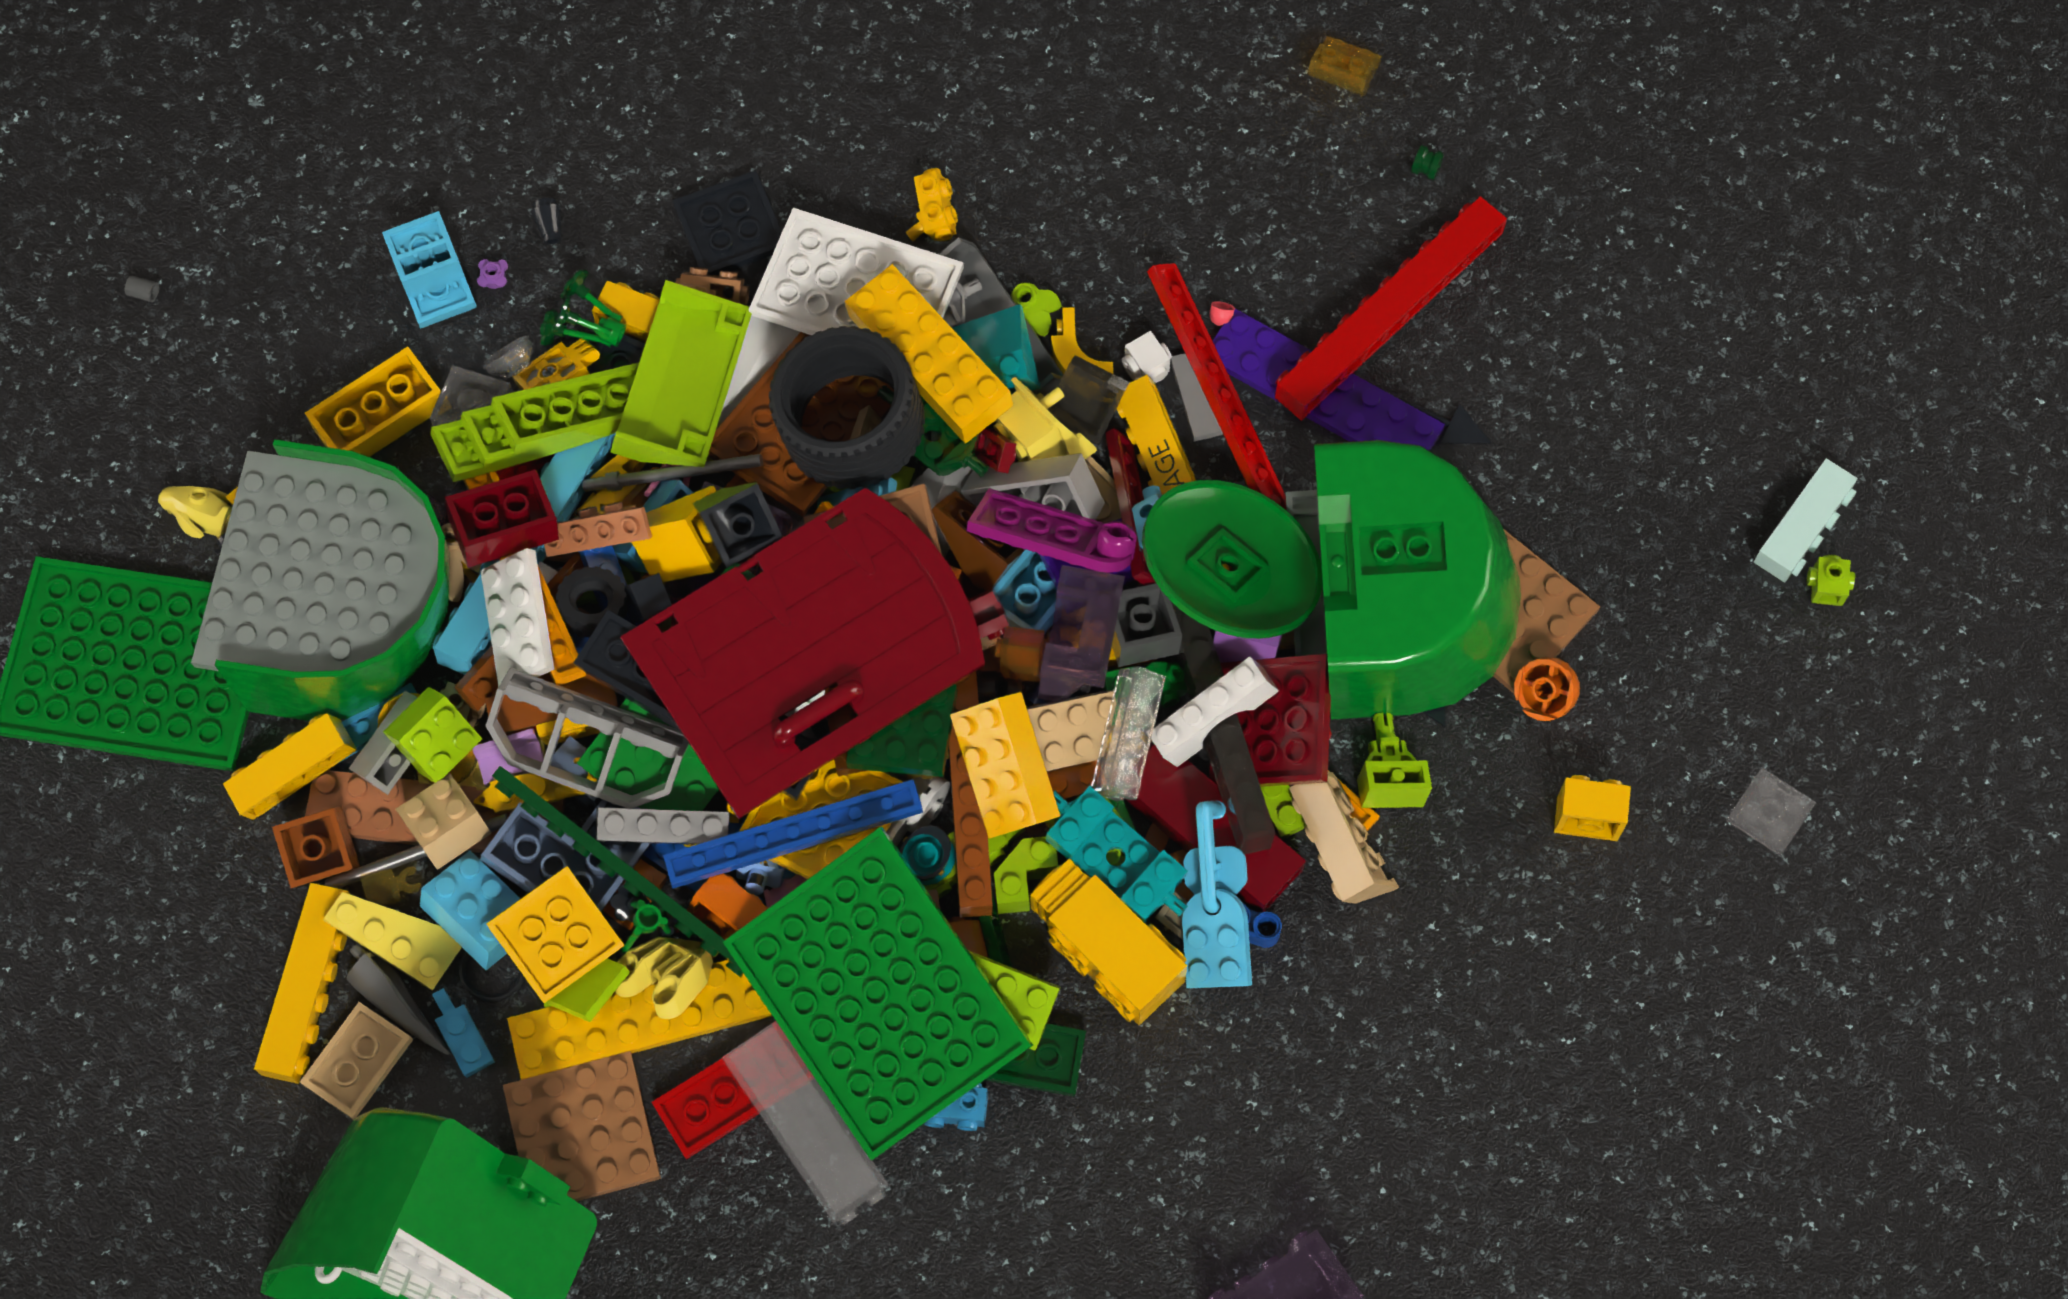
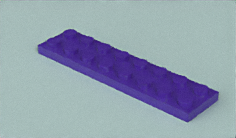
M1237 309L1234 310L1233 318L1228 323L1223 324L1213 339L1216 350L1229 375L1277 402L1279 401L1274 397L1277 387L1275 383L1278 377L1285 370L1291 371L1303 353L1306 351L1312 352ZM1353 373L1306 416V418L1349 442L1383 440L1419 445L1428 451L1435 444L1445 425Z

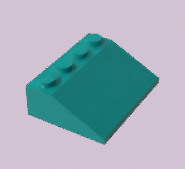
M1021 304L952 327L1010 390L1011 395L1016 392L1015 386L1011 381L1014 377L1031 391L1040 388Z

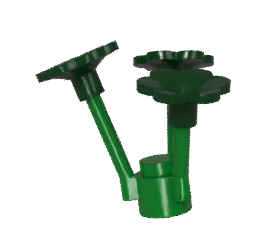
M587 270L576 272L573 278L564 286V291L560 295L564 302L559 314L556 310L546 311L544 321L540 327L542 345H551L555 335L582 338L602 343L608 347L611 345L617 347L621 342L626 330V324L621 322L623 316L614 313L590 294L591 290L584 285L589 273ZM574 294H577L583 300L587 299L606 314L608 319L602 317L599 323L595 324L580 318V314L570 311V299ZM565 322L575 326L579 324L594 330L595 334L568 329L566 325L562 324Z

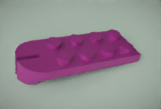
M991 488L987 490L967 524V532L977 534L980 537L997 540L1012 547L1023 548L1042 556H1049L1068 562L1071 565L1105 573L1119 572L1126 569L1134 558L1137 535L1133 528L1126 523L1118 521L1103 523Z

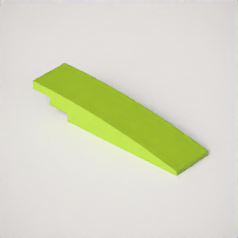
M639 363L492 397L491 405L462 412L461 420L431 427L430 435L453 482L519 465L615 434L618 430Z

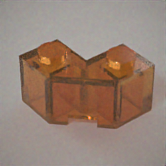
M1006 626L1003 638L997 639L995 656L1000 657V671L1004 678L1043 682L1048 658V639L1044 638V630Z

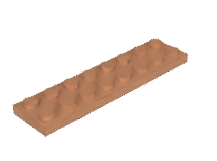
M327 770L312 780L305 816L342 806L351 838L419 845L396 811V808L432 784L419 783L418 780L400 778L387 795L356 773ZM462 785L460 787L483 821L502 815L496 814L493 809L473 802L485 790H477L476 787ZM565 799L549 803L564 814ZM513 811L507 812V816L509 817ZM538 815L549 823V821L542 815ZM499 830L491 832L490 835L466 851L483 853Z

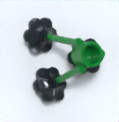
M622 884L618 889V893L611 897L610 904L615 909L614 915L619 921L629 920L634 923L635 929L627 940L622 941L625 946L609 956L608 959L618 962L628 950L635 948L634 942L641 933H649L651 939L657 937L690 939L674 926L677 922L676 919L667 915L662 917L660 910L656 906L650 905V901L644 894L641 893L637 898L623 887L624 884Z

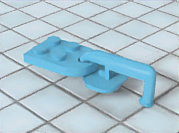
M1204 801L1197 804L1198 848L1190 850L1184 858V868L1188 870L1184 878L1185 884L1195 894L1188 901V907L1183 912L1182 917L1184 956L1187 960L1185 962L1187 965V988L1252 985L1248 916L1243 903L1236 896L1247 883L1246 857L1242 850L1235 846L1215 847L1213 819H1220L1226 813V806L1221 801Z

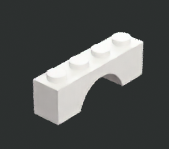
M1248 657L1148 732V735L1163 758L1178 767L1203 748V741L1206 735L1218 723L1235 713L1255 710L1279 692L1263 666L1252 657Z

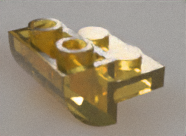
M1327 36L1323 44H1319L1311 58L1308 76L1364 96L1368 91L1370 81L1380 64L1382 56L1370 50L1348 44L1340 39Z

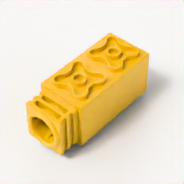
M1070 858L1064 864L1053 869L1030 895L1031 909L1049 926L1050 944L1082 976L1088 974L1096 982L1094 987L1099 994L1108 1000L1128 1022L1134 1020L1138 1025L1142 1024L1185 982L1187 972L1185 956L1170 944L1154 925L1150 924L1147 926L1096 875L1090 878Z

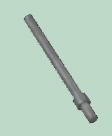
M761 454L708 461L705 463L704 468L680 465L621 474L619 471L606 473L605 477L585 479L582 485L585 492L607 489L609 492L622 490L623 486L763 466V457Z
M505 813L484 822L490 832H493L502 827L508 816ZM418 845L325 880V885L341 888L427 855L422 847Z

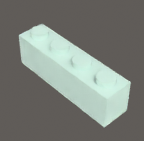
M1826 458L1763 545L1754 563L1784 583L1791 574L1797 577L1807 563L1803 559L1808 550L1814 553L1824 539L1820 536V533L1825 527L1831 530L1840 517V514L1836 512L1842 504L1847 507L1857 491L1852 488L1858 478Z

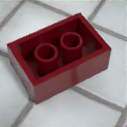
M536 469L445 497L448 520L467 568L517 553L526 548L530 549L559 540L557 519Z

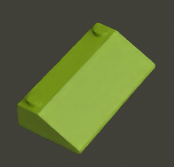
M665 280L649 335L613 440L611 453L639 462L704 468L752 315L749 312L748 306Z

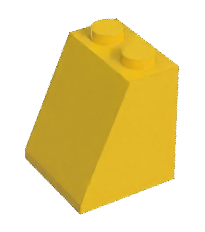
M709 486L646 512L652 538L631 543L650 576L659 573L662 582L713 573L722 563L693 505L694 502L716 492L714 486Z

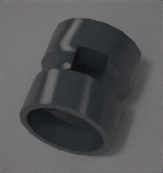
M979 670L977 684L979 704L1004 697L999 696V686L1007 687V695L1022 692L1023 695V672L1005 671L1003 676H999L997 671Z

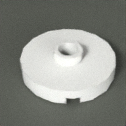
M936 776L928 783L931 790L919 795L923 813L907 817V825L905 826L907 831L913 833L921 827L928 826L939 815L950 788V781Z

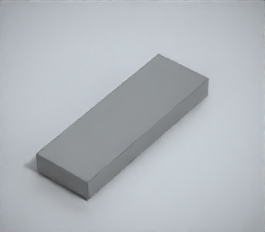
M1186 354L1172 356L1170 363L1193 442L1223 435Z

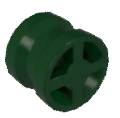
M1421 145L1414 160L1411 173L1416 175L1420 173L1425 174L1428 179L1434 181L1441 166L1444 152L1439 150L1432 152L1427 146Z

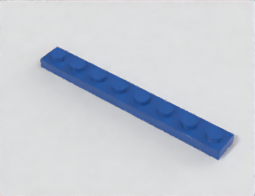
M912 779L663 855L672 888L674 889L923 813V808L914 780Z

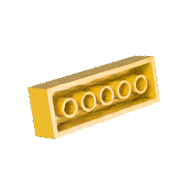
M893 264L844 301L850 319L860 329L867 328L871 332L876 331L883 338L887 337L891 340V343L899 348L909 364L919 394L965 444L1013 407L1010 390Z

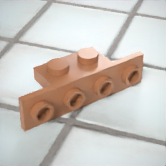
M616 502L603 506V511H598L596 506L579 510L578 517L557 523L559 540L544 544L546 555L550 557L650 539L652 534L645 508H636V504L623 507L622 502Z

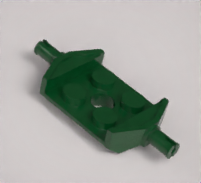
M883 385L878 390L877 396L891 405L894 399V392L886 385ZM921 396L925 411L924 434L921 436L920 445L916 447L914 457L938 476H947L962 467L965 469L968 466L980 477H983L984 473L986 474L989 470V466L974 454L980 433L965 444ZM929 431H936L941 435V438L936 441H929L924 435Z

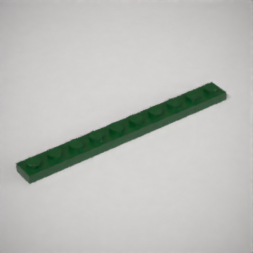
M501 766L498 767L492 775L498 781L494 786L508 798L515 794L524 801L520 807L534 818L539 814L549 821L546 825L549 830L560 838L566 834L575 842L572 844V847L586 858L591 853L600 860V863L597 865L598 868L611 878L618 874L626 881L623 885L625 889L637 898L641 893L652 901L650 905H654L660 910L662 917H665L667 913L677 920L674 926L689 938L694 933L703 940L700 947L713 957L720 953L729 960L726 967L740 978L743 976L744 973L723 944L725 940L507 770Z

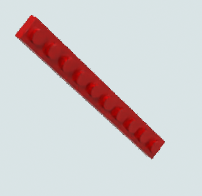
M1176 263L1153 265L1147 273L1248 487L1275 501L1287 511L1286 495Z

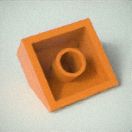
M723 873L710 877L694 894L687 911L726 940L766 911L768 907L763 904L758 896L748 893L739 886L732 876Z

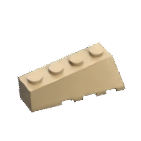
M1328 771L1327 783L1296 784L1289 788L1293 796L1291 799L1292 805L1297 813L1302 815L1306 823L1304 827L1306 835L1311 842L1315 843L1320 853L1318 854V860L1323 869L1329 872L1333 881L1331 883L1332 890L1339 900L1355 904L1399 888L1394 877L1388 880L1381 869V866L1386 863L1380 853H1375L1365 841L1369 834L1357 818H1352L1350 813L1354 811V807L1333 772Z

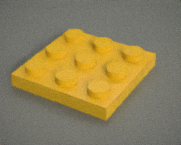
M568 866L486 923L543 1003H546L625 946Z

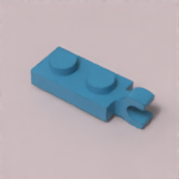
M444 988L433 993L432 995L443 1016L435 1019V1022L464 1076L468 1078L495 1063L466 1006L463 1004L455 1008Z

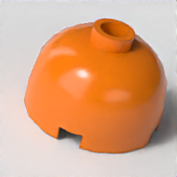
M1541 657L1529 662L1518 671L1514 681V695L1516 701L1519 700L1524 708L1523 711L1526 715L1539 721H1551L1566 715L1575 706L1580 695V682L1576 672L1567 662L1558 658Z

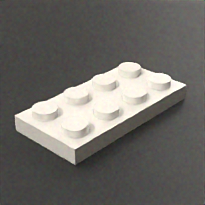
M526 548L480 570L498 687L510 668L535 677L555 670L536 552Z

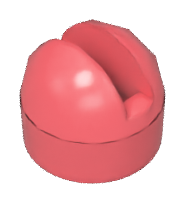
M1212 302L1209 311L1212 323L1217 326H1223V324L1228 323L1233 318L1235 307L1226 302Z

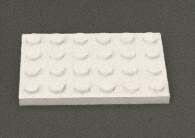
M793 208L749 307V312L752 313L751 316L809 335L832 327H858L850 319L844 301L893 264L943 318L964 269V263Z

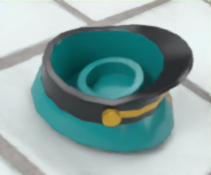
M924 826L915 830L911 835L903 839V844L899 849L922 885L925 886L938 883L951 872L955 864L954 846L946 832L937 826Z

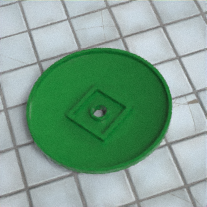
M1219 480L1192 481L1178 485L1163 494L1155 502L1147 515L1142 532V546L1148 569L1156 584L1168 599L1197 622L1213 630L1236 637L1270 638L1297 628L1309 617L1317 605L1323 585L1322 566L1317 550L1299 522L1283 507L1265 495L1231 482ZM1222 564H1228L1232 567L1233 571L1225 569Z

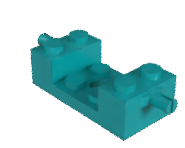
M1090 785L1079 798L1070 803L1056 791L1053 792L1060 817L1046 834L1045 840L1066 859L1070 858L1090 878L1096 875L1144 923L1164 904L1174 911L1178 917L1186 910L1188 906L1173 893L1175 888L1186 877L1187 869L1165 850H1162L1160 853L1116 815L1113 812L1114 806ZM1112 849H1118L1123 852L1125 861L1119 866H1113L1108 863L1106 854Z

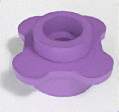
M483 259L479 262L480 276L477 278L479 286L496 289L506 285L505 271L508 269V264L505 260L489 262L487 259Z

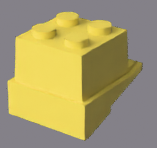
M1016 377L1011 379L1016 389V392L1011 395L1013 407L995 420L996 424L993 425V428L1016 443L1015 449L1018 462L1082 453L1084 459H1087L1097 451L1096 447L1054 405L1065 397L1059 387H1056L1045 396L1041 392L1035 395Z

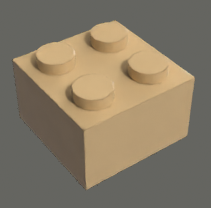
M450 773L442 780L432 784L396 808V811L437 870L491 834L478 811Z

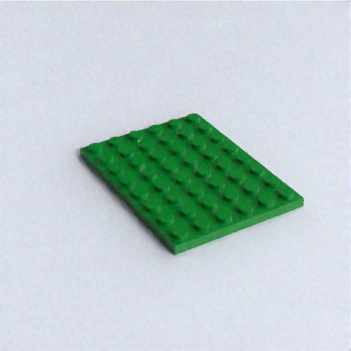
M36 556L0 681V736L234 772L250 712L247 711L219 671L195 668L191 664L212 583Z
M883 827L876 829L723 941L725 947L871 1161L1033 1046L1028 1036Z

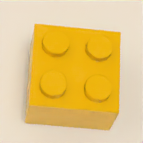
M1574 775L1571 778L1566 777L1557 796L1554 833L1618 841L1628 823L1631 786L1622 785L1621 781L1612 779L1597 782L1590 781L1589 777L1583 775Z

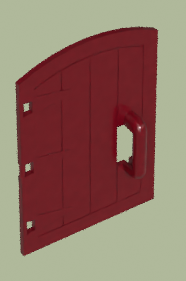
M867 488L850 496L755 554L751 559L732 568L620 637L738 819L857 744L863 743L871 738L870 736L985 665L981 638L973 611L961 584L949 564L931 540L907 516ZM842 512L847 521L831 529L826 522ZM759 564L763 572L747 581L741 573ZM674 615L678 624L662 633L656 625ZM835 683L837 684L836 688L829 691L828 693L821 696L820 698L813 701L804 708L800 709L788 718L784 719L782 722L779 720V718L794 710L798 706L802 705L806 701L810 700L814 696L818 695L822 691L831 687ZM847 703L851 705L857 717L803 751L799 750L795 744L796 735Z

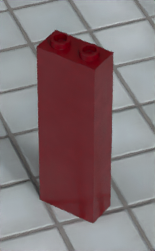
M1149 743L1139 754L1140 760L1133 767L1129 764L1119 774L1117 779L1119 780L1118 790L1120 795L1187 853L1194 848H1198L1197 804L1204 801H1221L1225 804V815L1220 819H1213L1215 847L1235 846L1244 853L1248 879L1237 896L1254 911L1265 912L1303 872L1306 863L1304 858L1188 760L1176 767L1163 758L1155 744Z

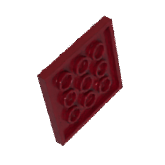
M1327 654L1255 660L1263 666L1279 692L1255 710L1235 713L1222 720L1212 729L1209 779L1221 789L1327 783L1331 707ZM1243 661L1215 663L1214 683Z

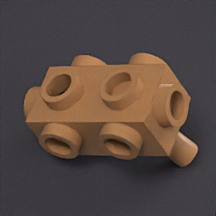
M690 267V272L682 273L681 278H677L675 282L739 304H747L749 299V286H744V279L737 278L738 272L720 271L719 276L708 275V269ZM725 287H730L734 290L732 297L724 295Z

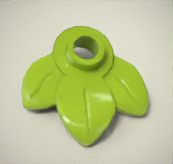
M1032 283L1018 284L1011 293L1013 301L1016 305H1022L1024 316L1038 336H1046L1051 328L1050 313L1062 307L1060 299L1053 291L1039 290ZM1025 295H1031V299L1028 302H1022V298Z

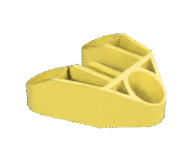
M657 937L628 950L618 960V963L625 965L630 973L615 992L620 997H631L658 981L652 995L656 1014L662 1019L675 1018L685 1011L708 983L713 964L712 956L700 947L702 943L700 941Z

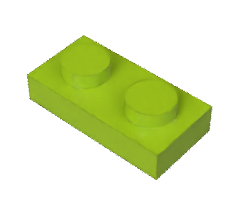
M1289 785L1251 787L1281 840L1304 829L1306 823L1302 815L1298 814L1292 805L1291 799L1293 796Z

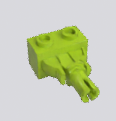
M1386 712V719H1384L1383 713L1375 714L1373 716V723L1377 742L1373 740L1368 744L1369 756L1364 762L1357 779L1361 808L1424 807L1432 790L1428 761H1417L1407 751L1406 741H1399V738L1395 735L1393 715Z

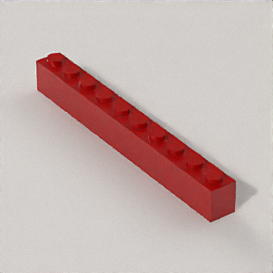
M1481 196L1472 204L1470 202L1465 204L1453 222L1449 220L1440 228L1437 237L1433 240H1426L1413 259L1408 257L1404 260L1398 272L1393 277L1387 276L1381 282L1378 291L1374 295L1368 294L1359 303L1358 309L1352 315L1347 313L1339 321L1336 330L1332 333H1325L1311 353L1309 351L1303 353L1291 371L1285 370L1278 377L1275 383L1277 387L1274 398L1302 421L1503 234L1507 218Z

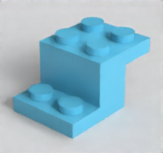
M439 211L382 232L420 329L477 308Z

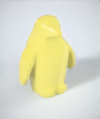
M168 486L160 492L158 497L159 504L169 514L172 513L176 517L179 526L189 536L202 538L204 537L203 533L214 535L219 539L226 533L232 507L227 504L229 503L226 499L228 494L214 488L195 486Z

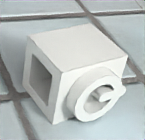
M1149 331L1125 345V356L1122 357V363L1126 372L1133 380L1148 375L1157 383L1163 380L1168 375V372H1170V359L1172 355L1168 347L1163 342L1160 344L1153 333Z

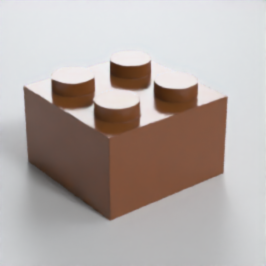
M342 806L330 808L272 827L290 888L360 867Z

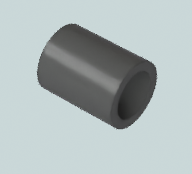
M130 275L125 284V294L127 296L148 302H154L159 293L158 282Z

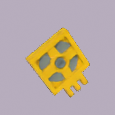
M581 338L569 347L560 342L511 376L519 388L525 390L588 375L590 373L586 367L597 361L600 353L586 339Z

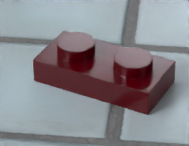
M986 427L980 432L974 454L983 463L997 472L1008 474L1010 466L1016 458V443L992 428Z

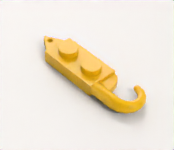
M581 757L574 758V763L577 764ZM588 772L586 779L597 782V778ZM532 773L514 776L548 803L585 794ZM497 780L490 781V786L473 801L475 804L493 809L496 814L514 811L519 802L521 804L524 802L515 794L508 798L494 786L498 783Z

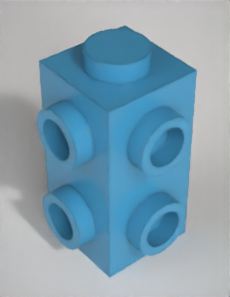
M980 1083L924 1125L943 1128L944 1123L956 1124L958 1129L964 1131H977V1127H985L988 1089L982 1088Z

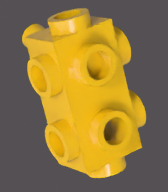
M927 169L923 174L914 177L920 209L916 213L919 222L907 230L906 234L912 241L924 232L934 241H947L957 234L956 223L958 222V217L950 201L953 194L952 186L948 178H944L941 175L940 169Z

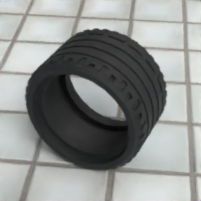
M839 326V328H827V330L818 331L811 336H807L785 354L784 359H781L778 364V369L774 371V378L770 383L769 407L774 423L791 459L809 478L813 477L815 482L819 484L823 483L828 487L834 486L837 489L866 488L869 485H876L884 479L891 478V475L898 473L910 461V457L916 453V447L920 445L921 436L924 434L925 411L909 364L903 353L900 352L895 344L891 343V340L887 337L883 338L880 333L876 331L871 332L867 328ZM864 375L877 378L894 389V399L889 412L882 422L859 438L847 441H827L818 439L802 429L803 415L808 403L820 389L837 379L847 376Z

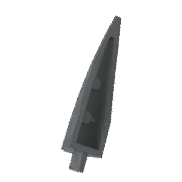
M359 943L353 946L350 953L358 961L347 974L346 980L382 1014L402 1029L429 1046L449 1055L451 1050L425 1018L394 967L373 952L368 953Z

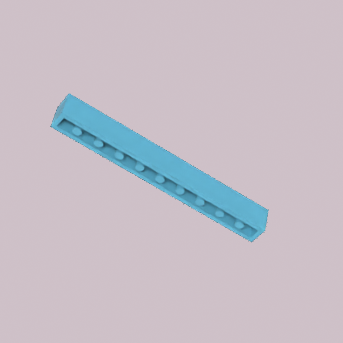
M615 434L555 453L551 462H546L543 466L540 480L556 516L557 523L568 521L586 493L583 490V480L590 479L602 467L611 452V443L614 440ZM544 544L531 548L536 552L537 564L540 561L543 562L547 556ZM499 558L482 563L480 570L499 562ZM481 571L475 583L472 582L468 585L463 602L459 608L453 609L449 617L448 626L443 633L440 632L436 636L433 643L437 663L463 675L474 666L492 645Z

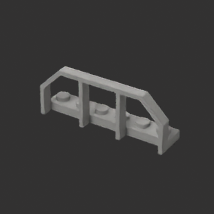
M513 668L508 670L497 689L486 724L487 730L508 765L627 809H632L669 795L682 759L689 747V743L682 732L675 728ZM504 695H507L511 700L523 701L537 706L541 711L558 714L543 762L516 753L497 720ZM566 717L573 723L585 724L599 729L603 734L613 736L598 783L550 765ZM620 739L629 740L635 746L656 750L665 757L675 758L667 782L635 795H629L605 786Z

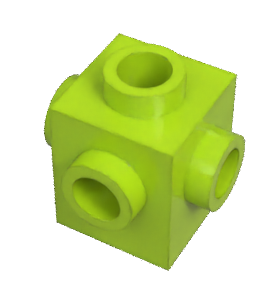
M1826 555L1819 557L1815 565L1809 567L1807 585L1812 586L1811 603L1843 606L1849 596V590H1853L1855 582V572L1850 571L1851 560L1841 559L1837 555Z

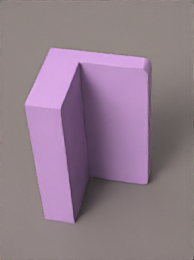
M533 728L507 736L516 753L543 762L544 755L541 744ZM494 740L476 745L472 749L486 787L490 786V781H495L492 775L499 766L503 767L513 776L530 773L508 765Z

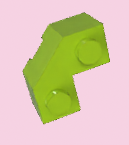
M1046 836L1022 839L994 872L998 914L1030 911L1027 880L1043 879L1053 869L1058 867L1057 850L1045 840Z

